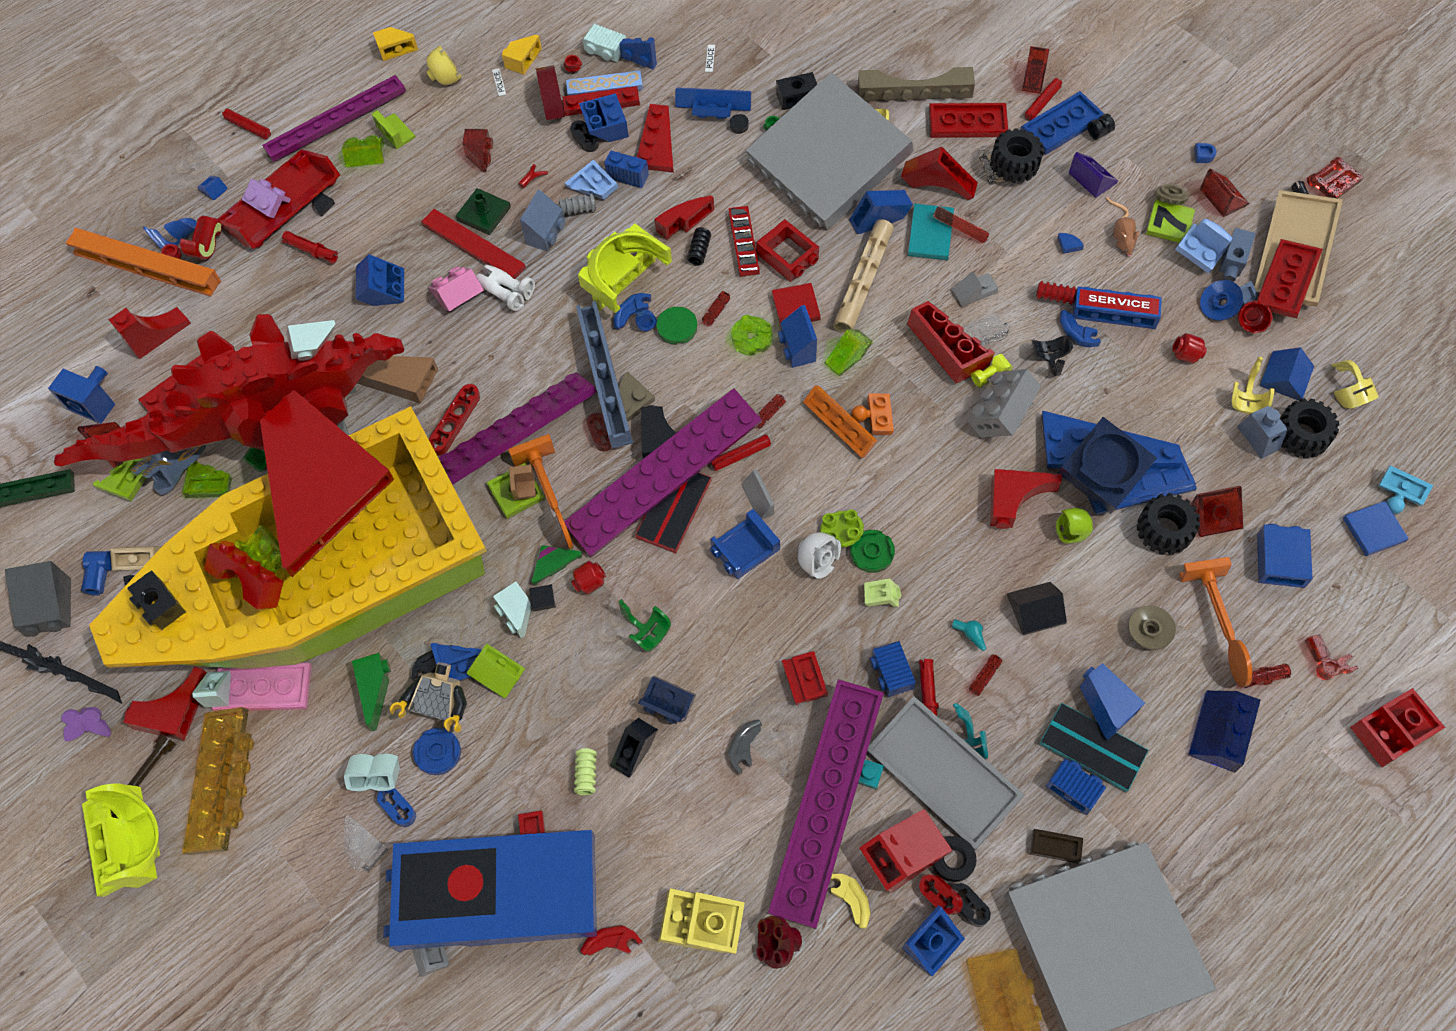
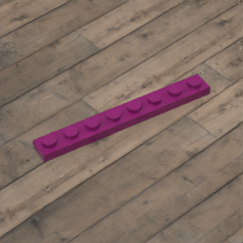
M394 75L266 142L262 146L274 162L406 92L405 86Z

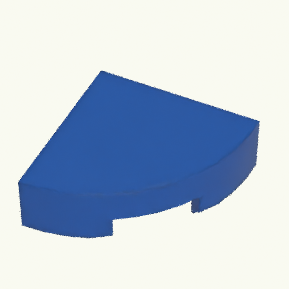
M1058 233L1057 238L1063 254L1083 250L1084 245L1079 238L1068 233Z

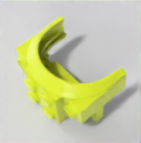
M633 224L624 232H614L606 237L595 249L591 250L586 257L588 265L580 270L578 278L580 286L592 295L593 301H596L599 311L607 306L616 313L620 310L616 300L617 295L656 261L655 258L668 266L672 262L671 248L654 238L637 224ZM637 252L635 257L630 253Z

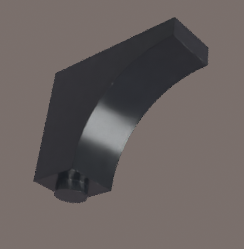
M650 405L641 407L642 456L644 459L675 435L676 432L667 423L663 413V406Z

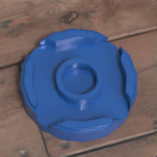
M433 728L425 731L419 740L417 739L413 748L415 763L421 771L429 775L439 776L448 773L457 765L461 756L459 740L452 732H448L445 728Z

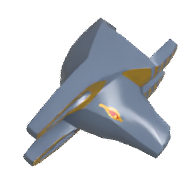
M207 446L194 447L183 453L185 450L175 453L163 451L151 455V457L139 461L131 469V472L138 475L146 469L142 475L145 478L152 477L154 479V490L159 495H164L177 485L185 469L199 458Z

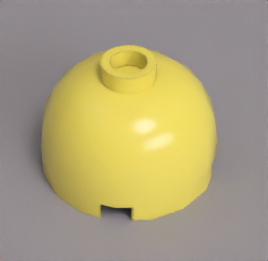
M439 45L427 57L429 70L426 72L432 81L437 80L440 84L451 85L460 80L462 76L461 74L456 75L458 73L456 66L445 50L441 53L442 47Z

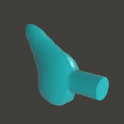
M957 619L954 620L952 628L964 632L965 636L981 651L986 650L982 634L983 626L980 622L972 620L965 623Z

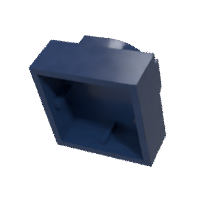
M1102 417L1060 468L1058 474H1062L1064 479L1111 514L1147 472L1157 457L1106 418Z

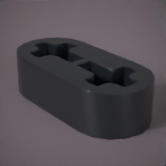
M582 120L574 121L570 127L572 137L586 152L596 151L599 147L598 137L589 133L586 122Z
M958 883L952 888L955 891L966 892L965 899L969 902L967 904L962 900L963 906L960 911L962 916L975 927L986 925L991 917L989 907L966 884ZM970 906H972L976 911L982 909L984 911L983 918L985 920H982L980 918L975 920L973 918L975 912L970 908Z

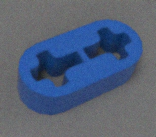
M395 788L378 792L377 801L379 805L400 827H409L414 823L416 819L414 808ZM387 794L393 795L392 798L396 802L393 806L390 802L386 801L385 796ZM402 808L404 812H408V819L401 818L397 810Z

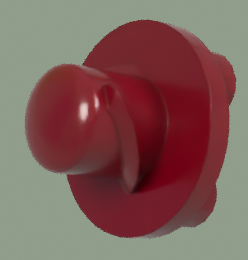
M778 915L768 916L758 922V947L756 950L758 959L774 969L786 967L791 962L794 952L800 951L802 946L801 933L798 929L790 927L788 922Z

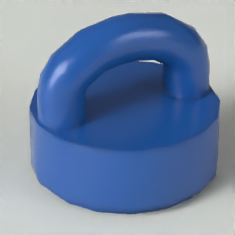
M642 310L635 313V323L641 331H650L656 326L657 319L652 311Z

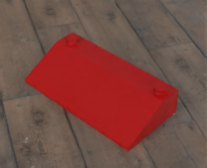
M301 149L265 179L272 183V188L277 187L285 191V196L291 199L289 203L281 202L274 218L265 215L240 199L217 219L220 220L222 229L244 246L251 249L258 248L269 235L326 187L332 186L340 176V173L328 156Z

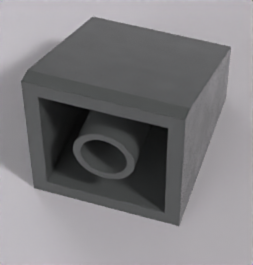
M52 561L5 569L14 627L26 636H36L41 632H58L63 628L71 627V578Z

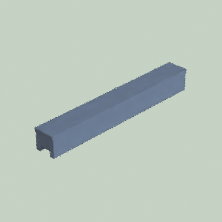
M593 301L591 306L581 308L578 305L576 308L608 437L613 449L632 444L633 441L596 301Z

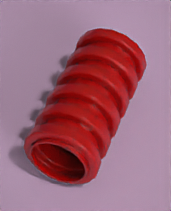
M1040 281L1036 297L1037 299L1041 297L1043 300H1056V302L1063 301L1062 303L1064 304L1069 302L1072 305L1075 300L1076 287L1069 288V285L1063 287V284L1057 286L1056 283L1051 285L1050 282L1045 284L1043 281Z

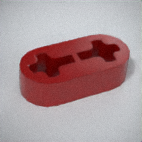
M928 874L921 878L919 882L920 892L936 908L938 905L941 906L948 915H955L961 911L963 906L962 898L941 877ZM929 881L935 882L933 886L939 891L938 893L936 891H929ZM943 897L953 898L951 902L954 905L953 908H947L948 902Z

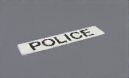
M708 45L705 72H713L715 45Z
M493 69L492 72L498 95H506L500 69Z

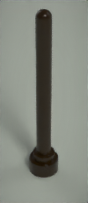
M160 734L155 740V750L128 785L139 787L163 754L166 755L168 751L171 752L177 744ZM111 810V816H112L113 818H115L116 815H115L114 812Z

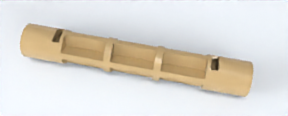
M877 220L870 233L841 308L833 323L834 329L840 333L851 334L853 332L894 230L893 225L887 220Z

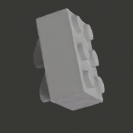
M1028 369L995 372L986 389L982 392L976 406L972 409L967 422L981 438L1013 436L1016 429L1022 425L1020 422L1028 408L1034 404L1032 401L1041 385Z

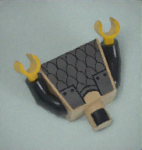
M438 662L435 673H427L418 677L405 690L399 702L391 705V715L394 714L396 709H402L398 717L400 719L404 718L406 715L405 707H408L409 711L445 720L444 727L448 732L453 724H455V732H460L461 724L459 721L463 717L467 701L463 689L460 687V681L449 678L451 665Z

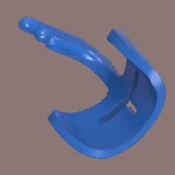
M182 218L165 224L164 228L177 239L176 242H168L156 229H148L147 227H143V229L160 248L167 244L177 246L180 243V239H186L194 232L197 221L193 218Z

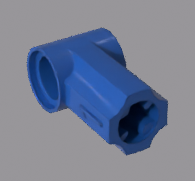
M87 551L83 556L85 574L81 591L84 594L98 596L104 592L107 571L112 569L110 551Z

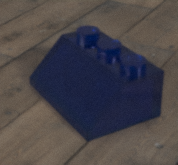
M1206 690L1188 756L1234 773L1237 772L1244 765L1261 700L1238 691Z

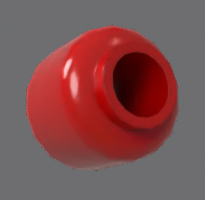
M1185 333L1175 339L1172 351L1177 359L1194 364L1199 359L1204 358L1207 348L1203 338Z
M587 561L573 570L574 579L571 582L578 592L582 590L585 594H591L604 585L606 574L598 562Z

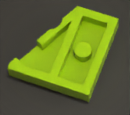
M143 459L124 461L122 465L116 466L109 471L111 475L101 482L96 480L93 486L96 489L132 502L146 480L142 475L146 469L138 475L133 474L131 469Z

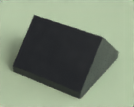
M1051 582L1007 593L1023 636L1067 623L1063 593Z

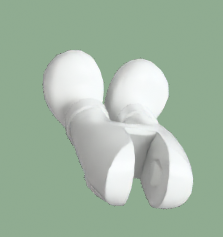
M490 265L483 267V272L488 277L481 273L476 275L484 290L506 302L507 306L514 311H518L524 306V299L529 300L535 289V281L532 278L526 277L520 282L503 270Z

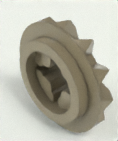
M1173 184L1158 186L1155 192L1157 198L1161 199L1162 202L1174 205L1184 204L1189 197L1183 188Z

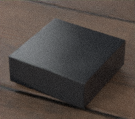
M552 584L530 588L533 612L556 608Z

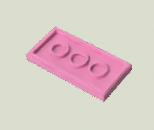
M298 663L296 665L251 669L218 667L217 672H231L229 706L212 707V710L214 712L307 709L312 665L310 663Z

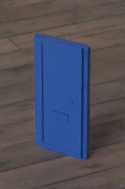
M1182 452L1181 468H1149L1115 510L1147 503L1151 498H1157L1159 494L1166 496L1167 493H1173V496L1196 491V483ZM1088 497L1096 515L1107 513L1106 510Z

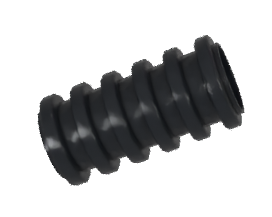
M699 227L694 231L687 255V261L693 265H702L704 263L712 235L708 229Z

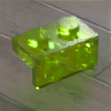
M376 135L366 137V139L359 140L357 137L348 138L342 146L346 167L384 163L382 150L385 144L383 137L377 138Z
M260 525L247 542L237 540L234 543L238 549L248 553L249 557L260 562L269 571L276 573L282 566L279 542L265 526Z

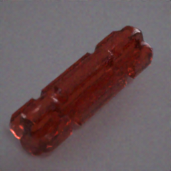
M725 291L719 293L718 298L714 300L707 310L708 313H705L702 317L703 324L712 326L715 322L714 319L719 316L725 307L724 305L729 302V293Z
M776 394L772 398V402L770 401L759 412L760 415L758 416L762 419V422L756 428H762L766 424V420L769 421L779 410L778 407L781 408L786 403L783 395Z
M995 654L990 656L987 663L976 676V679L970 685L969 691L976 696L982 693L984 686L986 687L995 674L996 669L1000 667L1002 663L1000 657Z

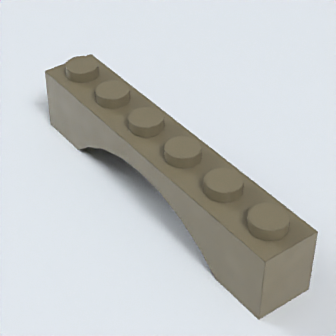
M954 67L940 76L924 80L899 79L886 75L879 70H859L858 95L865 101L973 98L975 88L973 67Z

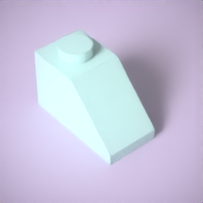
M335 320L288 326L286 335L292 359L298 358V360L304 361L315 356L333 333Z

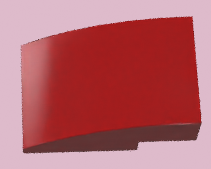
M1412 688L1362 718L1350 728L1383 768L1446 727Z

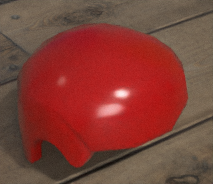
M1254 300L1245 303L1240 308L1237 318L1244 330L1257 334L1264 332L1271 325L1273 316L1271 309L1265 303Z

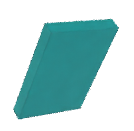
M914 203L908 256L948 261L954 208Z

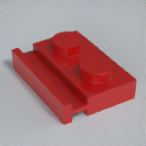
M814 651L794 656L792 659L782 660L795 706L803 702L807 703L828 696Z

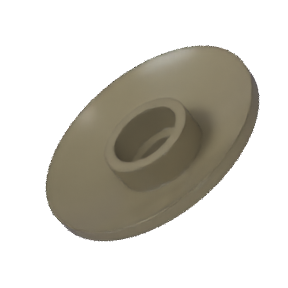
M1140 607L1133 612L1129 619L1128 629L1131 637L1138 645L1146 649L1159 650L1165 648L1175 637V622L1171 615L1160 607ZM1146 628H1151L1154 633H1149Z

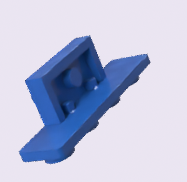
M677 87L675 90V106L692 108V115H696L699 118L716 116L718 119H725L731 116L732 110H751V91Z

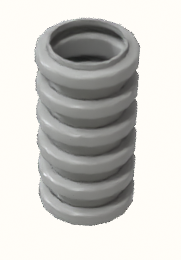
M590 194V196L584 195V197L577 196L578 198L573 196L571 197L572 199L566 197L565 200L559 198V207L563 211V216L565 214L571 215V213L577 214V212L581 214L583 211L588 213L589 210L595 212L596 206L593 194Z

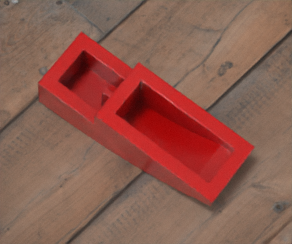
M710 195L692 199L663 212L654 219L656 232L666 240L680 229L687 233L715 210L714 197Z

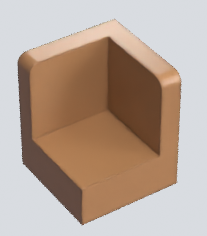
M531 464L509 467L510 486L514 500L535 498V478Z

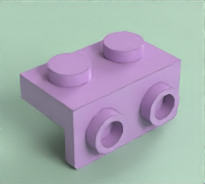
M251 178L242 200L265 215L274 218L281 202L289 203L291 199L285 196V191L277 187L272 188V183L264 179L258 181Z

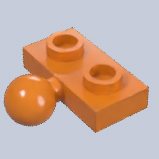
M869 393L867 397L868 410L861 405L855 406L851 411V416L857 422H863L869 418L871 435H892L894 428L890 394Z

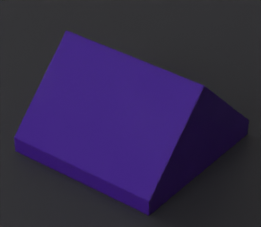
M1078 152L1074 154L1069 174L1095 198L1118 183V180L1091 156Z

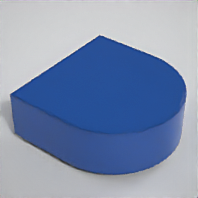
M1196 143L1194 146L1196 163H1210L1214 160L1217 151L1213 145Z

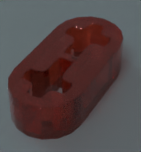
M598 412L590 414L587 418V425L595 447L603 452L610 450L612 446L603 414ZM598 420V422L600 423L599 429H597L596 425L594 424V421ZM600 435L604 436L607 441L606 443L601 441Z

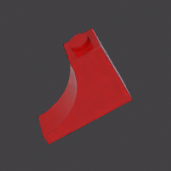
M942 146L905 161L901 177L912 188L921 186L943 187L960 194L967 200L974 198L978 182Z
M178 307L164 314L151 317L138 316L124 308L108 319L139 359L191 324Z
M994 469L991 483L990 526H996L999 529L1013 528L1016 513L1020 506L1035 495L1046 492H1058L1062 482V474Z
M193 667L192 672L184 683L172 693L151 701L132 700L130 707L125 712L123 723L134 730L155 735L162 734L165 737L185 741L200 704L193 698L192 693L207 672L203 668Z

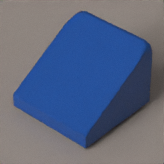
M211 175L197 187L202 193L213 200L217 199L227 190V186L219 177Z

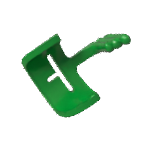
M623 599L619 600L621 614L631 624L640 629L636 635L630 634L628 636L629 639L645 651H652L668 633L671 627L669 617L658 607L654 606L648 622L642 624L632 615L630 607L624 603ZM655 623H657V625L655 626V628H654V629L652 630V632H651V633H652L653 635H655L656 637H653V636H651V635L649 634L644 640H642V639L649 633V631L653 628V626L655 625Z

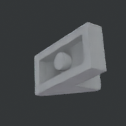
M972 271L952 289V293L960 306L963 307L998 293L999 288L989 273L977 277Z

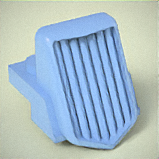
M1203 219L1199 223L1191 225L1175 250L1209 273L1226 251L1227 246L1232 241V236L1220 225L1209 219Z

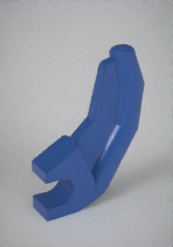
M637 293L629 296L620 305V310L613 317L614 328L619 330L621 327H624L630 316L637 311L649 310V304L643 302H651V294Z
M1067 310L1061 311L1060 324L1064 332L1080 346L1089 348L1100 345V338H1091L1096 337L1097 329L1087 326L1083 327L1076 322L1070 312H1067Z

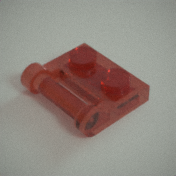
M1336 157L1318 173L1308 176L1307 183L1311 187L1318 188L1327 197L1338 199L1359 184L1364 177L1342 158ZM1334 170H1339V172H1337L1336 174H1334L1332 177H1330V178L1327 179L1326 181L1323 180L1324 177H1326L1328 174H1330V173L1333 172Z

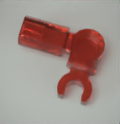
M1321 634L1311 636L1305 640L1315 663H1318L1316 672L1321 679L1330 680L1334 676L1343 673L1351 674L1358 669V666L1351 667L1346 662L1353 657L1352 654L1344 655L1340 659H1330L1331 655Z

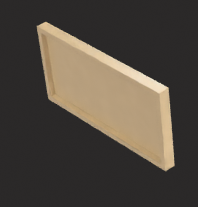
M1279 190L1255 283L1258 296L1280 239L1323 249L1303 305L1318 306L1343 199Z

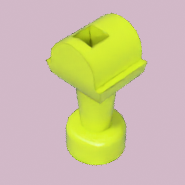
M999 354L993 358L992 365L984 371L976 370L972 372L971 378L974 384L980 388L987 383V379L992 377L995 372L1011 371L1013 366L1003 354Z

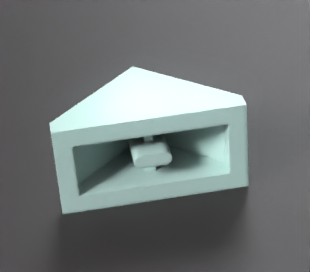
M208 672L192 693L193 698L205 708L229 706L231 672Z

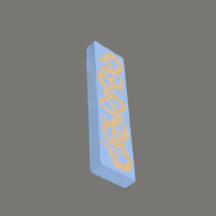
M640 71L566 80L568 96L637 86L638 90L643 89Z

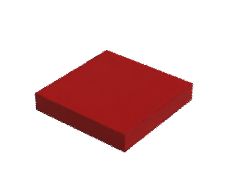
M812 283L772 290L779 324L802 305L806 306L811 322L821 320Z

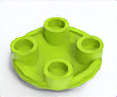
M853 509L825 514L820 526V532L834 536L840 541L841 547H847L856 543L864 531V524Z

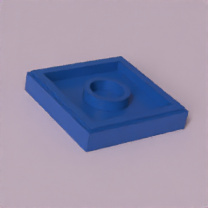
M1385 501L1343 517L1365 556L1405 543L1409 539Z

